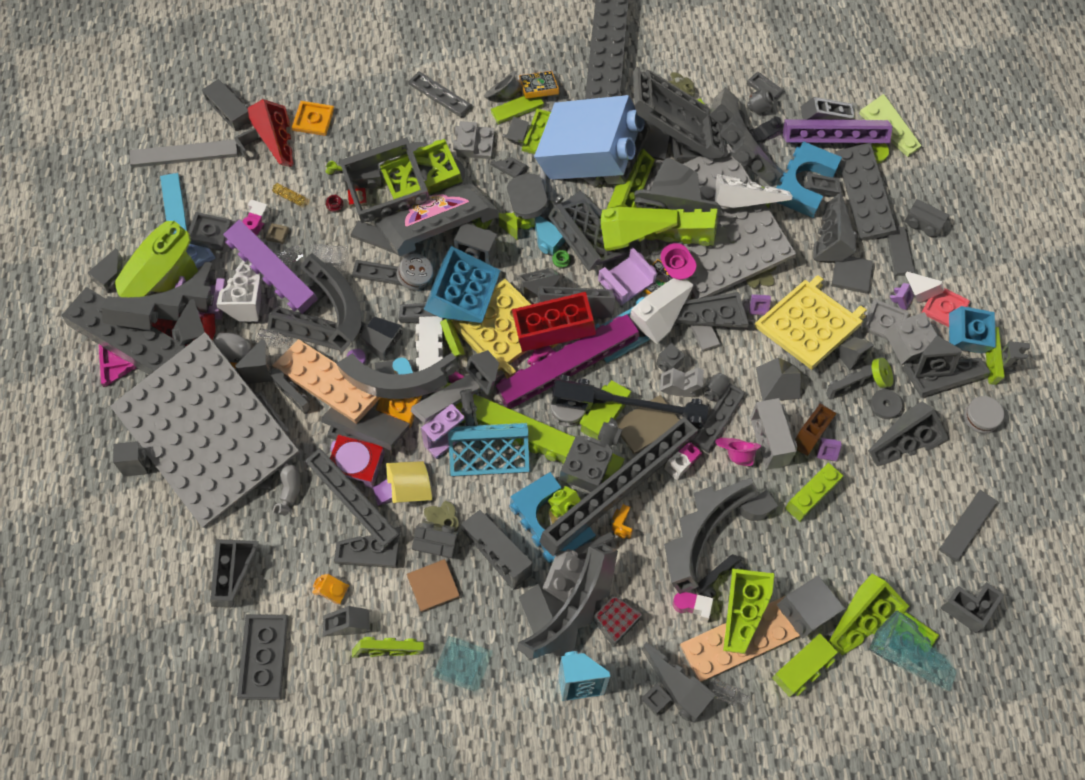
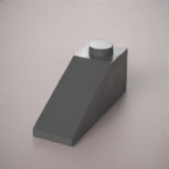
M813 97L800 106L803 120L855 119L851 103Z

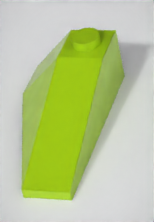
M615 207L602 210L601 229L606 251L625 248L629 246V242L637 239L639 241L644 240V236L653 232L658 234L678 226V210Z
M732 569L723 651L745 654L772 597L774 573Z
M872 573L858 588L828 642L841 655H845L862 644L866 637L871 634L876 635L880 632V628L896 622L909 605L885 580Z

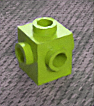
M567 486L555 492L553 497L548 500L551 505L550 511L556 518L562 517L581 501L577 492Z

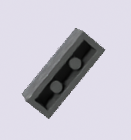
M218 79L202 89L205 100L234 131L250 122L248 105H244L239 96L233 94L226 83L223 84Z

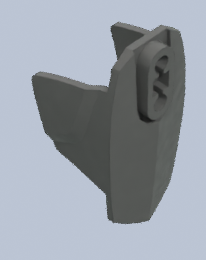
M671 158L664 160L651 190H637L634 194V204L643 208L684 209L685 212H694L695 209L710 212L711 209H717V217L723 215L722 208L717 202L701 199L698 173Z

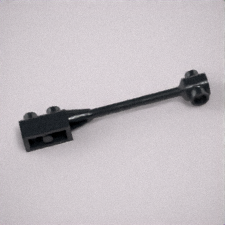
M561 375L559 379H555L551 405L589 411L593 403L613 402L682 414L696 429L703 427L708 416V405H703V401L697 398L692 399L691 402L681 407L618 396L590 385L588 379L581 378L578 382H573L571 377L567 375Z

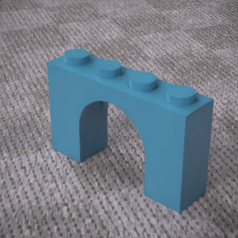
M803 141L801 147H797L793 154L794 160L790 159L786 168L788 172H784L780 179V182H782L781 186L777 185L776 187L790 191L793 196L792 200L776 203L813 218L823 196L802 187L798 183L796 175L803 171H812L823 176L834 177L842 157Z
M551 472L510 496L511 504L509 505L513 514H518L522 519L520 523L525 531L529 530L533 535L531 539L537 547L541 546L544 551L542 554L548 563H553L555 556L553 557L539 542L545 529L538 523L536 514L539 508L553 497L555 492L561 490V486ZM589 527L561 551H566L567 549L575 551L576 548L595 540L596 535Z

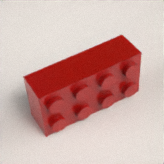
M586 292L512 309L522 352L596 335Z

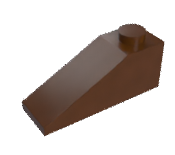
M820 403L795 438L797 451L808 456L837 413Z

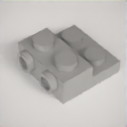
M460 121L459 126L455 127V136H458V138L453 142V150L456 151V156L491 159L494 128L477 127V122Z
M570 549L560 551L555 555L543 586L544 590L564 603L572 593L585 564V559L580 560L577 558L578 553Z

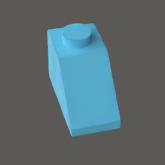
M541 216L535 218L538 247L543 253H549L553 256L566 240L555 225Z

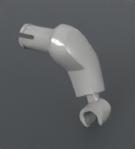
M288 463L278 469L283 483L279 499L283 503H277L273 508L274 514L283 516L289 514L288 504L293 505L300 492L298 469Z

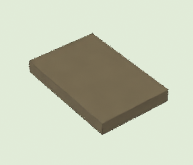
M661 395L650 400L667 404ZM638 407L616 420L619 428L623 429L622 439L634 455L648 447L680 421L674 413Z

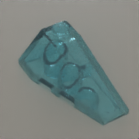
M895 611L876 631L869 650L884 660L950 691L956 671L941 653L936 652L930 644L931 641L928 637H924L918 630V625L901 612Z

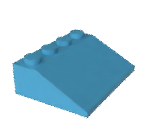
M451 246L443 259L424 310L440 318L482 323L500 270Z

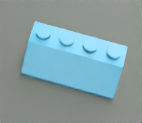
M577 651L565 653V656H561L558 674L562 701L604 695L610 679V672L584 653L578 654Z

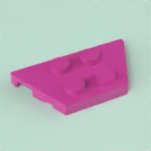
M99 345L100 377L103 387L110 385L137 368L132 363Z

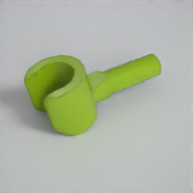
M329 161L325 166L327 167L325 172L329 175H332L335 170L343 171L342 167L338 166L334 161Z

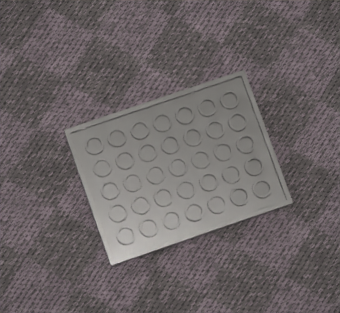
M729 144L724 145L725 154L721 158L708 159L702 155L683 164L698 173L702 200L715 202L717 174L739 178L745 184L752 182L743 166L731 156L732 148ZM655 177L646 181L643 190H651ZM766 204L736 208L729 207L728 209L722 208L723 215L717 217L714 246H702L694 243L684 244L676 241L666 242L662 240L665 246L673 243L684 245L694 258L697 265L696 271L692 276L686 278L693 284L691 292L694 298L711 297L796 257L795 251Z
M203 333L110 405L135 440L145 448L147 456L202 528L211 524L300 453L299 449L207 333Z

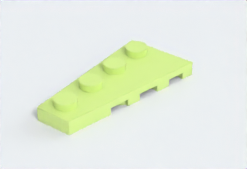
M884 94L860 110L859 114L865 120H888L892 125L890 142L907 157L920 149L921 144Z

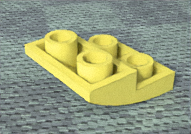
M424 461L386 463L387 481L391 483L393 503L432 500L429 476Z

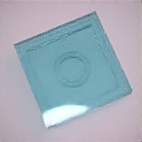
M448 636L433 677L473 691L488 650Z

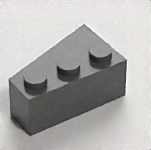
M216 539L210 598L211 607L234 606L259 549V541Z

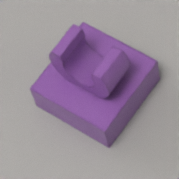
M903 283L901 288H894V292L897 295H890V299L892 302L898 303L899 308L907 310L914 295L910 284Z
M752 294L749 308L750 314L765 315L770 308V295Z
M821 438L817 458L837 461L841 449V441Z

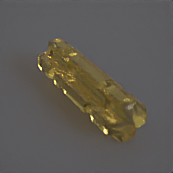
M279 183L273 185V193L280 194L281 197L291 202L294 201V204L298 206L304 204V196L297 195L296 192L286 187L283 188V185Z

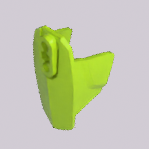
M165 221L151 232L136 249L117 277L115 285L118 295L128 298L147 296L151 291L166 292L174 289L176 283L179 282L180 276H184L186 282L198 272V269L186 252L191 242L189 232L175 221Z

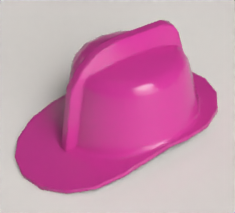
M673 243L667 245L662 250L661 262L672 278L683 280L694 274L697 266L696 262L684 245Z
M718 438L715 440L718 446L727 449L731 461L738 465H754L756 450L761 448V445L758 443L746 442L735 438Z

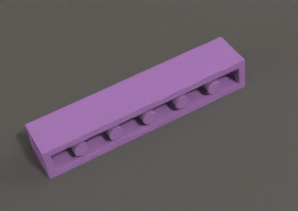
M784 119L783 138L786 142L890 143L892 125L888 120Z
M240 219L223 234L227 239L225 243L232 250L236 248L239 251L237 255L244 262L248 260L252 264L249 267L257 275L261 273L264 276L262 280L269 287L273 285L276 288L274 292L281 299L285 297L289 301L287 305L294 312L298 310L303 314L318 300L316 295Z

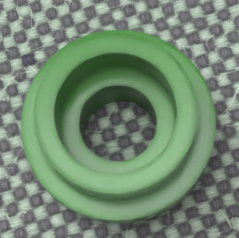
M564 250L557 251L552 258L553 264L559 268L567 267L571 260L570 255Z

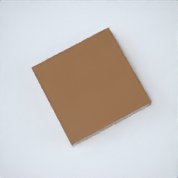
M445 559L407 573L421 613L460 598Z

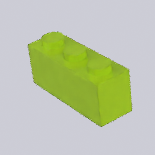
M612 380L608 385L602 387V390L613 395L630 397L631 394L630 390ZM613 402L593 403L589 414H584L580 421V432L598 440L603 423H608L611 417L616 420L625 404Z
M828 462L788 502L785 509L800 522L840 482L843 475Z
M819 633L784 665L772 679L789 697L794 693L798 696L806 689L804 684L808 680L813 682L821 675L819 670L823 666L827 669L836 661L833 657L838 652Z

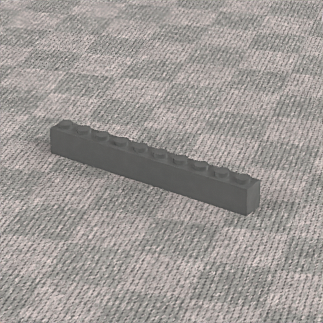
M683 417L544 530L539 542L554 557L665 465L686 444L692 442L698 430Z

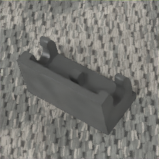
M1009 341L1001 351L1005 374H1014L1016 370L1008 368L1011 365L1017 364L1019 359H1027L1029 357L1028 354L1024 353L1030 349V343Z

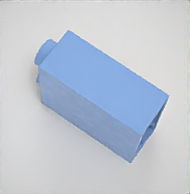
M629 95L556 102L534 158L547 177L552 180L624 175L628 160L634 158L635 140L638 132L644 128L645 119L637 115L635 105Z

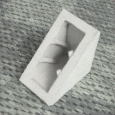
M906 272L905 274L918 303L944 291L942 281L911 272Z

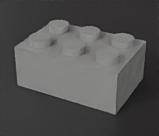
M779 398L756 402L750 416L757 443L761 445L760 452L766 470L789 466L797 451L796 441L792 440L790 434L791 425L785 418V407L783 404L781 405Z

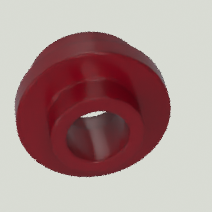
M330 195L325 202L326 208L331 212L340 211L344 206L342 198L338 195Z

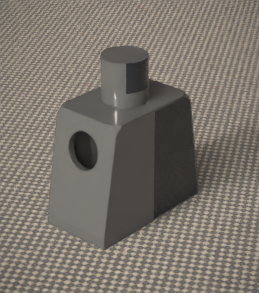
M373 317L368 324L361 321L359 333H361L360 341L364 347L385 361L403 335L402 325L378 317Z

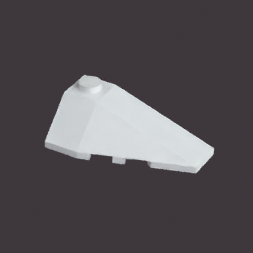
M719 174L716 177L714 200L723 209L792 200L793 196L790 191L771 186H765L764 189L755 182L745 184L736 177Z
M248 260L240 263L236 269V274L227 281L228 285L225 289L222 288L220 290L217 300V308L239 322L258 321L260 313L263 275L261 273L257 275L249 267L252 264Z
M671 279L631 309V321L652 341L658 344L670 333L693 288V284L687 279Z

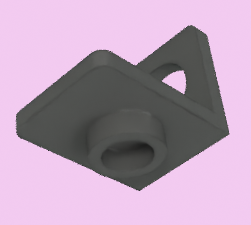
M513 117L507 135L503 134V137L522 144L529 122Z
M255 128L234 137L236 145L246 161L249 159L243 146L259 139Z

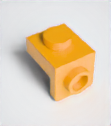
M625 504L622 505L620 510L616 509L612 520H614L612 531L620 538L625 539L627 537L630 539L633 529L623 525L630 510V507Z
M325 574L315 580L312 593L314 595H321L333 603L340 604L349 585L330 574Z

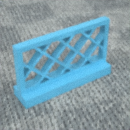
M527 423L458 426L448 432L451 476L529 472ZM516 438H524V445L519 450L511 444ZM496 439H501L506 443L500 451L491 445ZM477 440H481L486 444L480 452L471 446ZM461 441L466 447L458 453L453 448V442ZM508 446L516 452L510 460L501 454ZM488 447L496 453L490 461L482 455ZM468 449H471L476 454L471 462L462 456ZM518 455L525 460L524 467H516L512 463ZM499 456L507 462L502 468H497L492 464ZM479 457L487 463L483 469H477L472 465ZM459 458L467 464L463 470H454V463Z

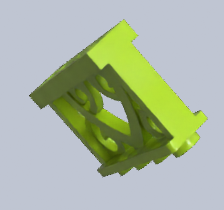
M445 139L436 140L428 146L419 147L413 151L417 164L432 168L427 175V180L424 181L429 195L463 182L461 173ZM443 152L445 154V159L441 163H438L440 161V155L437 158H435L434 156ZM407 154L393 160H387L379 165L393 200L421 190L417 179L409 178L413 168ZM449 161L453 170L448 171L443 166ZM400 170L395 176L401 179L395 180L390 177L391 173ZM392 184H400V191L395 192Z

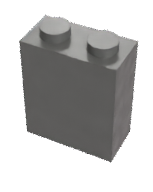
M819 575L786 595L777 604L782 614L788 619L802 639L832 620L845 609Z

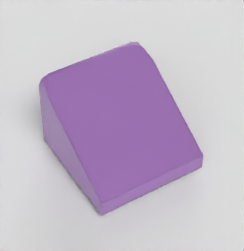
M385 480L373 487L378 506L393 502L391 483Z

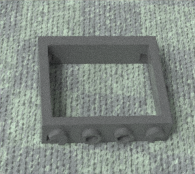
M407 137L339 160L361 223L371 222L378 217L389 216L398 210H406L410 206L423 204L430 200L428 190ZM407 154L421 190L363 210L350 173Z

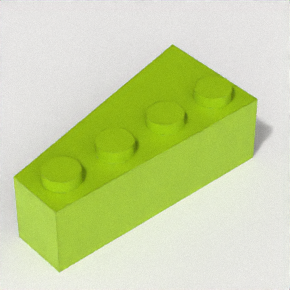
M677 209L678 226L658 234L653 232L644 236L648 240L658 239L666 242L676 241L684 244L694 243L702 246H714L717 231V209H711L710 212H703L702 209H695L694 212H685L684 209Z

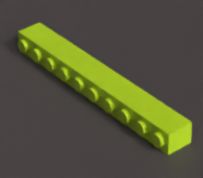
M473 395L474 405L477 406L476 417L478 425L527 423L528 450L535 454L538 452L544 454L550 461L557 460L564 464L575 439L574 436L481 396ZM460 402L455 407L462 414L461 408L463 406L462 402ZM516 438L512 444L516 446L524 445V438ZM612 454L611 462L602 483L623 467L625 458Z

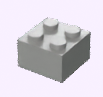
M925 312L895 322L884 332L901 365L920 358L923 351L937 336Z

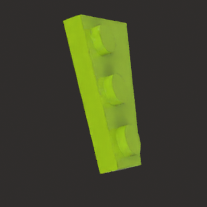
M363 637L352 649V658H359L360 653H368L370 657L385 655V652H389L390 656L419 655L424 650V642H417V639L414 638L396 641V638L391 637L384 638L383 640H375V637Z

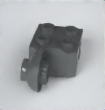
M611 417L608 423H603L598 440L588 436L575 437L561 468L560 480L590 492L601 485L612 459L613 450L611 446H617L623 429L619 428L614 418Z

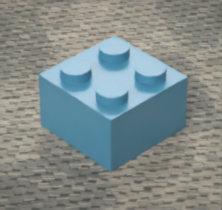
M960 306L949 313V342L963 351L985 353L995 348V312Z

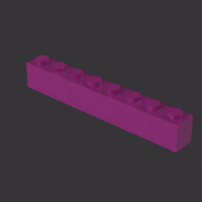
M627 314L622 317L618 316L606 326L601 325L598 327L596 335L580 338V340L574 343H568L560 351H554L547 358L535 361L527 369H521L514 376L500 380L496 385V392L505 407L512 409L553 387L555 379H559L561 375L571 377L637 341L639 331Z

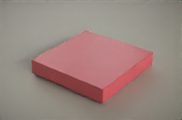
M944 288L943 293L928 299L921 313L925 312L927 317L949 327V313L960 306L967 307L970 300Z

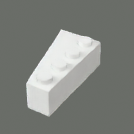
M438 316L419 317V324H416V336L419 335V341H416V352H419V358H416V367L419 371L443 359V330L440 324L442 318ZM444 386L441 387V388H439V389H437V390H435V391H433V392H438V391L444 389Z

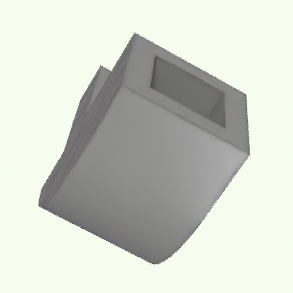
M675 368L661 374L660 391L674 396H695L696 390L703 387L704 370L695 368L687 373Z

